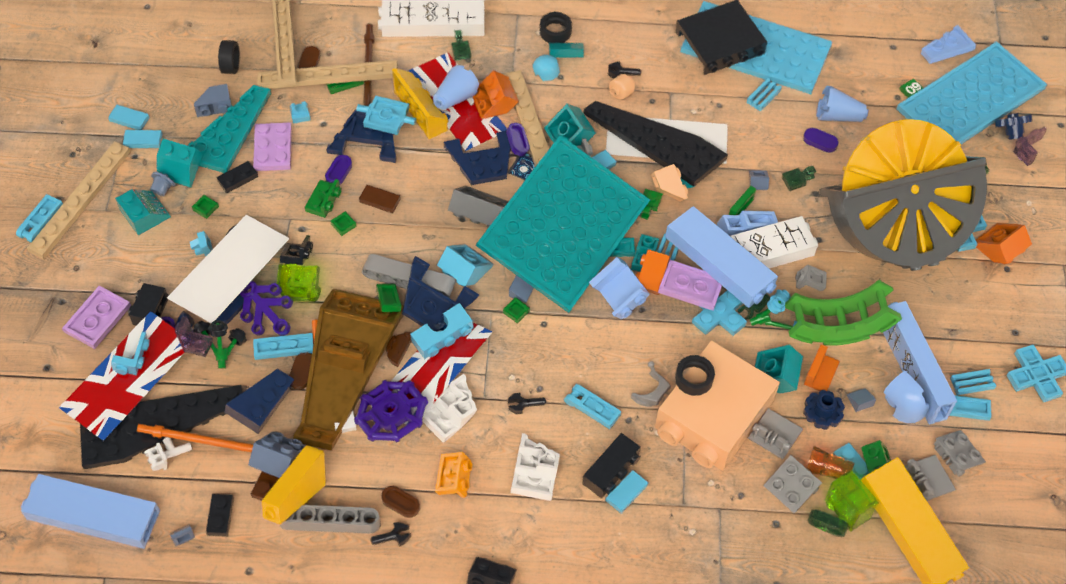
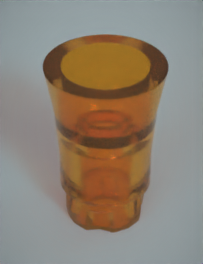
M814 446L807 470L812 474L849 482L855 463Z

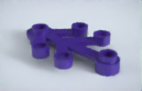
M250 281L240 292V295L244 298L240 318L245 323H250L254 318L251 331L257 336L262 335L265 331L262 325L263 312L272 321L273 330L278 335L285 336L290 332L291 326L289 322L280 319L269 306H282L285 309H289L293 305V300L288 296L261 298L258 295L260 293H270L273 296L280 295L282 289L276 283L257 285L254 281ZM252 300L256 303L255 315L250 312Z

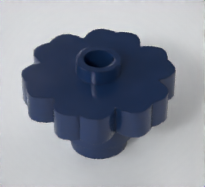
M1018 113L1008 114V118L995 120L996 127L1005 126L1006 136H1008L1009 140L1024 138V123L1033 122L1032 115L1019 116Z
M821 390L819 394L813 392L806 398L804 403L806 407L803 414L808 422H814L816 428L827 430L830 426L837 427L842 422L845 405L841 398L834 397L833 392Z

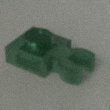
M766 293L758 304L754 303L749 308L746 305L741 306L738 312L740 313L745 309L748 315L744 319L752 318L754 311L759 313L767 305V302L770 300L769 295Z

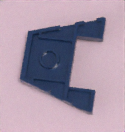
M356 110L345 122L341 132L336 134L332 144H329L326 148L327 154L343 155L347 141L381 145L380 161L396 163L393 134L364 127L363 121L366 113Z
M506 131L496 132L499 147L463 153L460 139L444 141L445 150H448L454 162L456 161L461 172L471 185L507 179L511 148Z
M415 256L412 261L402 314L419 325L424 326L427 324L430 329L438 332L446 325L443 316L444 312L459 303L464 309L467 308L478 298L479 294L464 286L456 301L451 300L421 281L430 264Z

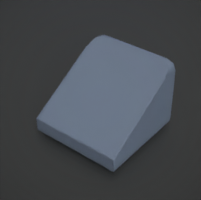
M750 170V186H753L756 190H768V172L766 170Z
M516 275L509 288V297H516L520 301L527 303L534 288Z
M865 388L847 394L855 412L872 407L876 402L875 397Z
M190 524L170 533L175 546L195 537Z

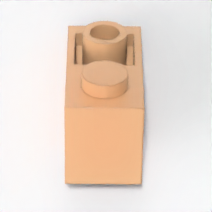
M674 164L650 174L657 192L680 202L688 198L687 187L682 184L680 170Z

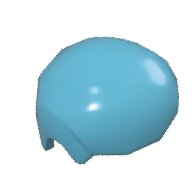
M544 54L533 62L535 76L539 75L543 81L553 80L560 74L559 64L554 56Z

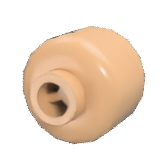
M620 74L609 83L610 94L618 100L625 99L635 90L633 78L626 74Z

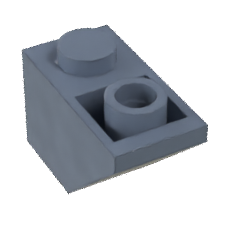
M227 84L211 86L194 103L197 117L227 112V109L232 105Z

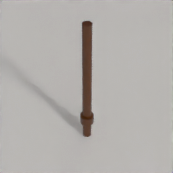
M367 24L366 34L364 35L365 63L372 62V44L374 43L373 25ZM365 80L364 106H369L371 104V80Z

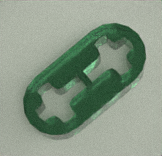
M816 509L811 510L807 519L811 526L837 537H844L849 527L844 520Z

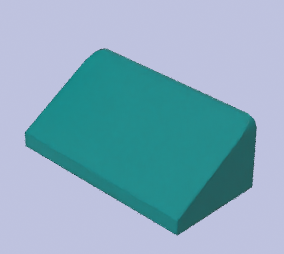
M549 43V55L555 58H584L583 43Z

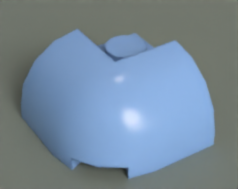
M906 371L898 375L883 392L886 395L885 398L888 404L896 409L893 417L901 422L916 423L925 417L929 409V404L925 402L922 395L924 390Z

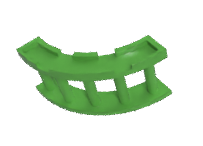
M877 280L861 292L838 299H813L795 293L785 302V308L795 312L797 321L788 331L789 337L810 344L822 342L823 345L828 346L856 343L869 339L870 335L879 331L883 333L902 320L901 314L887 305L886 296L894 289L888 284ZM879 302L880 311L869 317L866 307ZM859 310L861 321L847 324L845 314ZM803 314L815 316L816 324L805 321ZM837 315L839 326H825L823 316Z

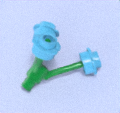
M776 290V294L771 296L767 302L768 308L756 314V317L750 318L751 325H762L765 323V325L790 330L793 326L771 321L769 315L770 312L774 314L783 312L785 310V302L791 298L790 294L786 290Z

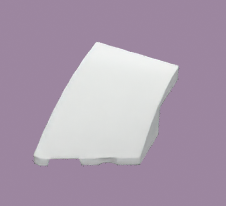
M464 374L450 382L449 387L445 389L439 398L438 395L434 397L436 399L435 403L422 419V422L443 443L457 433L477 411Z
M522 433L510 493L551 501L560 454L546 448L540 442L536 444L528 439L527 434Z

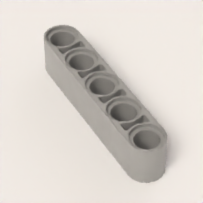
M370 254L362 269V274L369 279L386 284H396L397 287L407 289L412 265L376 254ZM427 269L421 279L422 282L448 298L456 283L453 277Z
M302 505L290 518L286 519L281 525L279 524V526L284 530L371 534L377 532L381 524L379 513L374 508ZM306 516H312L309 520H303ZM326 517H333L330 521H324ZM349 517L354 518L351 522H345ZM369 518L375 519V521L372 523L366 522V520Z

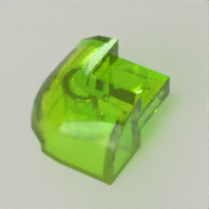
M278 264L277 284L282 289L281 296H288L293 302L297 303L316 302L321 293V288L318 286L320 267L317 265Z

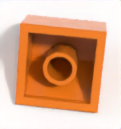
M996 223L976 239L977 249L992 262L1002 264L1011 263L1016 256L1024 253L1032 245L1025 225Z

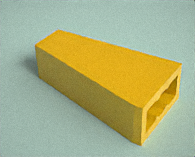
M308 445L302 449L262 500L264 519L281 525L326 485L324 451Z

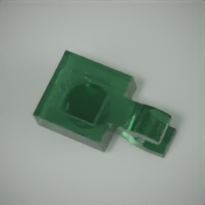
M461 29L454 30L455 42L451 43L454 60L471 58L468 40L463 41Z
M809 166L802 172L797 168L782 173L781 178L788 190L792 191L806 186L807 180L815 178L813 173H816L814 166Z

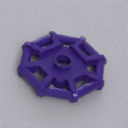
M383 380L382 384L367 394H362L358 413L354 421L367 435L368 440L372 442L375 440L395 441L397 443L400 442L401 438L423 425L422 419L428 399L414 386V382L410 380L407 382ZM390 389L400 390V391H397V393H392V391H390ZM410 393L414 398L409 400L406 395ZM368 405H372V409L366 412ZM391 407L394 411L388 412L387 409ZM412 407H417L415 416L412 415ZM367 421H374L375 424L372 426V428L369 426ZM406 421L410 422L398 431L397 428ZM384 429L386 431H392V433L380 432V430Z

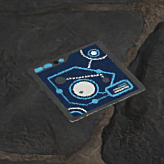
M527 153L524 156H518L509 169L508 174L526 180L535 168L531 154Z

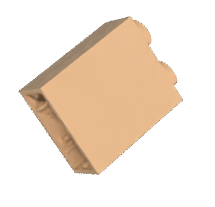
M710 341L700 356L708 359L714 367L715 376L712 387L707 393L692 396L685 394L676 386L658 409L655 428L658 429L659 437L667 444L677 446L680 443L691 450L692 457L700 465L706 468H712L714 465L724 471L753 431L754 425L758 424L767 409L774 402L780 382L715 342ZM690 367L684 378L690 383L701 384L706 381L707 374L700 368Z

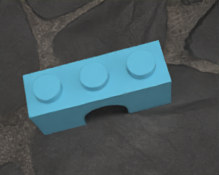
M460 303L443 313L444 322L447 324L445 330L436 332L425 324L410 334L412 343L424 359L435 356L440 349L445 346H451L456 339L466 336L472 331L473 320Z

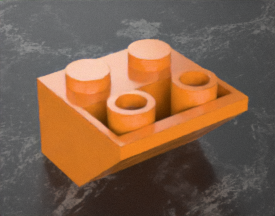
M495 70L479 84L478 92L473 96L482 119L506 114L519 102L508 76Z

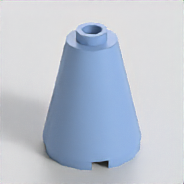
M462 65L452 67L433 96L434 105L441 110H445L477 94L479 83L475 74L471 70L467 71L464 69L465 66Z
M828 85L824 88L822 92L824 97L819 99L816 116L819 117L818 120L862 122L863 119L867 118L869 110L865 104Z

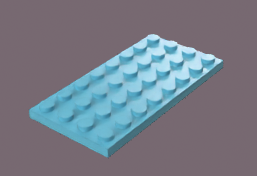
M703 1L698 13L719 5ZM749 15L767 40L766 52L759 57L748 59L745 62L734 64L728 68L765 80L769 78L771 82L774 81L777 84L812 94L833 41ZM685 39L680 52L698 58Z
M995 42L898 104L897 110L908 120H921L935 124L951 135L955 141L963 144L995 123V120L1001 119L1045 90L1047 84L1003 46Z

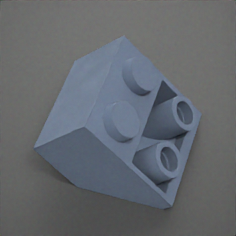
M271 432L254 442L248 466L280 478L306 445L302 444L300 440L284 437L280 432Z

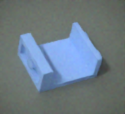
M618 257L589 282L594 289L600 291L614 310L612 314L621 320L627 318L632 313V310L643 304L650 295L626 262Z

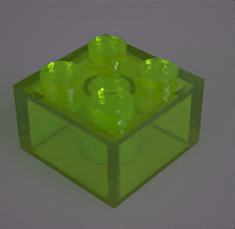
M852 470L833 481L825 497L827 507L837 514L840 523L847 527L850 532L870 520L879 503Z

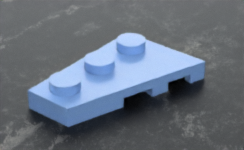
M956 25L951 32L947 31L943 34L942 38L939 40L935 39L923 47L921 55L929 64L973 51L976 44Z

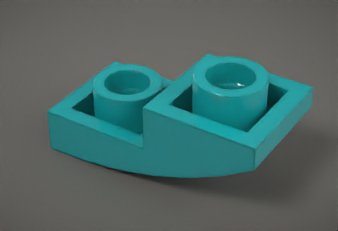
M641 234L631 270L641 272L643 266L640 265L642 255L646 254L647 250L656 252L659 238Z

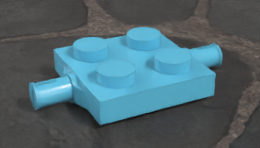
M375 95L373 102L369 106L358 104L356 111L366 113L363 125L367 128L398 135L404 123L416 124V118L407 116L409 110L408 103Z

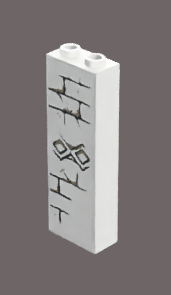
M382 0V7H379V17L381 19H378V30H382V37L484 36V0Z
M802 216L730 236L768 268L812 257L815 255L818 247L817 239L812 236L810 226Z

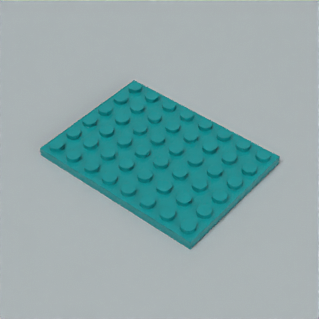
M560 135L475 246L569 313L589 286V282L597 275L650 199Z

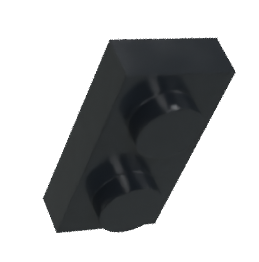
M247 161L216 178L227 194L258 178V173L251 163Z
M212 494L206 527L207 536L228 537L234 502L233 494Z

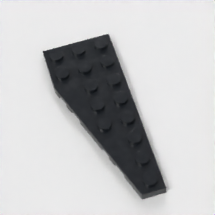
M594 101L584 109L585 116L664 168L674 164L680 170L681 179L693 187L727 160L728 154L700 136L598 101Z
M236 385L141 401L105 440L100 439L80 424L83 469L125 463L131 460V457L141 452L144 454L146 450L156 446V443L164 444L163 439L167 437L157 438L153 437L152 434L137 432L138 424L164 426L165 429L188 433L192 431V428L200 424L203 426L209 423V420L219 415H226L224 413L226 404L243 393L242 386Z

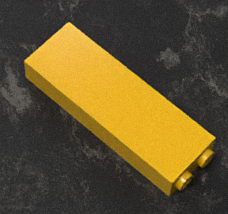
M899 457L858 481L922 584H947L946 582L950 579L955 582L965 576L963 572L969 566Z

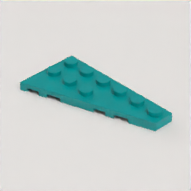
M253 85L239 98L240 100L234 106L231 105L227 109V112L222 117L219 116L205 128L199 138L187 145L203 153L199 166L222 173L229 171L271 95L270 89Z

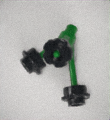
M215 320L211 324L200 321L194 325L193 334L199 339H206L216 356L218 369H225L226 361H228V356L235 344L241 346L243 342L247 341L246 333L239 328L230 330L228 339L231 341V344L228 348H223L221 337L227 334V324L222 320ZM209 334L217 337L218 348L215 347Z

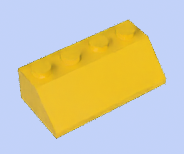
M397 68L392 69L395 94L401 102L409 104L408 112L413 118H416V123L427 138L431 139L448 131L447 123L449 121L446 114L442 113L434 105L430 93L427 89L424 90L420 79L415 78L412 72Z

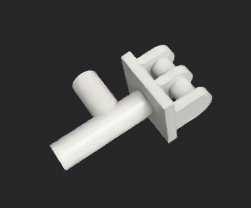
M167 437L163 439L166 451H163L160 443H156V447L146 450L144 454L146 457H149L148 462L152 464L151 468L153 471L162 468L167 470L168 458L191 451L192 447L190 443L175 447L171 438Z

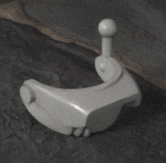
M653 361L648 362V366L651 369L649 374L659 382L657 389L645 395L631 394L633 401L646 407L658 405L666 391L671 388L670 384L655 371V363Z

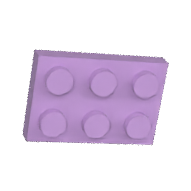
M291 122L255 124L253 168L256 171L291 170Z
M670 260L658 293L713 311L722 285L704 270Z
M98 286L62 329L64 333L95 349L128 311L131 304L122 297Z

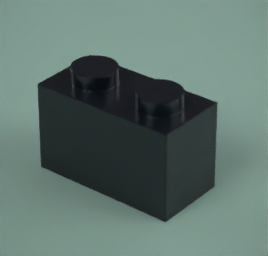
M143 283L141 289L136 293L134 304L130 306L128 316L133 325L137 326L150 311L161 317L168 301V294L164 287Z

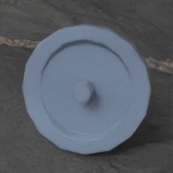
M159 172L151 174L153 183L150 190L159 196L164 197L167 190L171 186L175 187L176 184L167 177V174Z

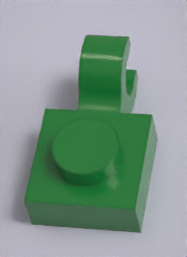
M645 189L643 195L650 199V201L643 209L641 218L648 220L651 210L657 212L663 194Z

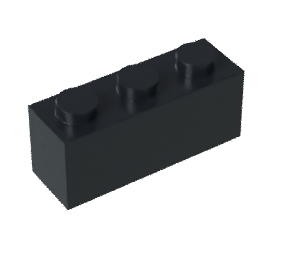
M621 433L583 475L582 484L601 499L606 493L609 495L614 490L615 483L627 475V469L631 465H636L640 460L641 447Z

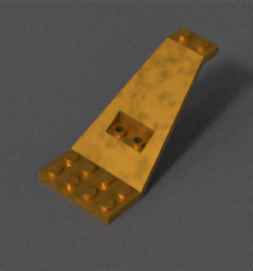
M332 289L319 310L301 423L293 434V439L300 440L304 445L332 451L342 433L343 426L354 410L390 338L404 316L402 314L403 305H401V312H382L379 299ZM335 423H339L337 429H335Z

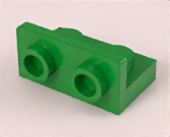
M335 179L333 183L319 180L304 207L305 212L326 218L328 212L333 210L336 198H339L342 188L340 187L339 180Z
M880 440L861 447L869 474L891 461L887 447Z

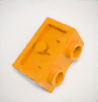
M463 452L441 454L435 492L438 495L457 493L462 498L467 497L472 460Z

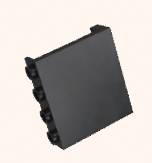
M738 0L693 14L676 22V34L678 37L683 35L704 65V75L715 73L720 69L731 67L734 64L745 62L754 57H759L766 52L767 40Z

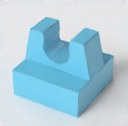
M305 101L301 104L295 105V103H292L290 105L293 124L311 121L308 105Z
M205 231L197 233L198 238L190 241V246L192 250L194 249L196 255L204 254L207 256L213 248L210 238Z

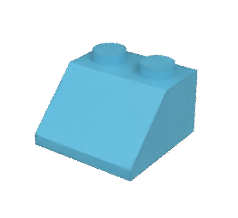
M466 244L447 246L437 264L444 274L455 278L456 282L461 286L475 285L494 265Z

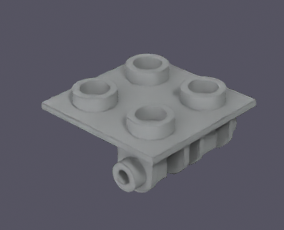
M768 408L758 424L754 425L748 439L779 458L784 459L803 428Z
M961 430L937 437L936 442H934V449L943 460L949 458L946 464H951L949 468L958 477L965 473L964 470L986 463L981 453L976 450Z
M790 455L763 486L795 514L804 502L819 490L818 487L822 482Z
M936 455L919 461L911 459L907 461L908 465L904 466L926 501L956 490Z

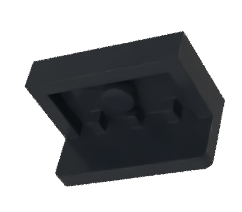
M306 235L302 244L287 243L280 255V263H285L287 266H303L313 250V242H310V235Z
M476 557L469 570L467 584H512L517 569L489 561L485 558Z

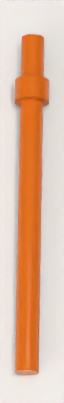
M138 424L137 432L152 434L153 437L162 438L163 436L245 452H252L253 444L165 429L164 426Z

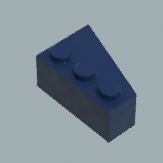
M277 368L228 402L224 413L259 434L292 389L294 379Z

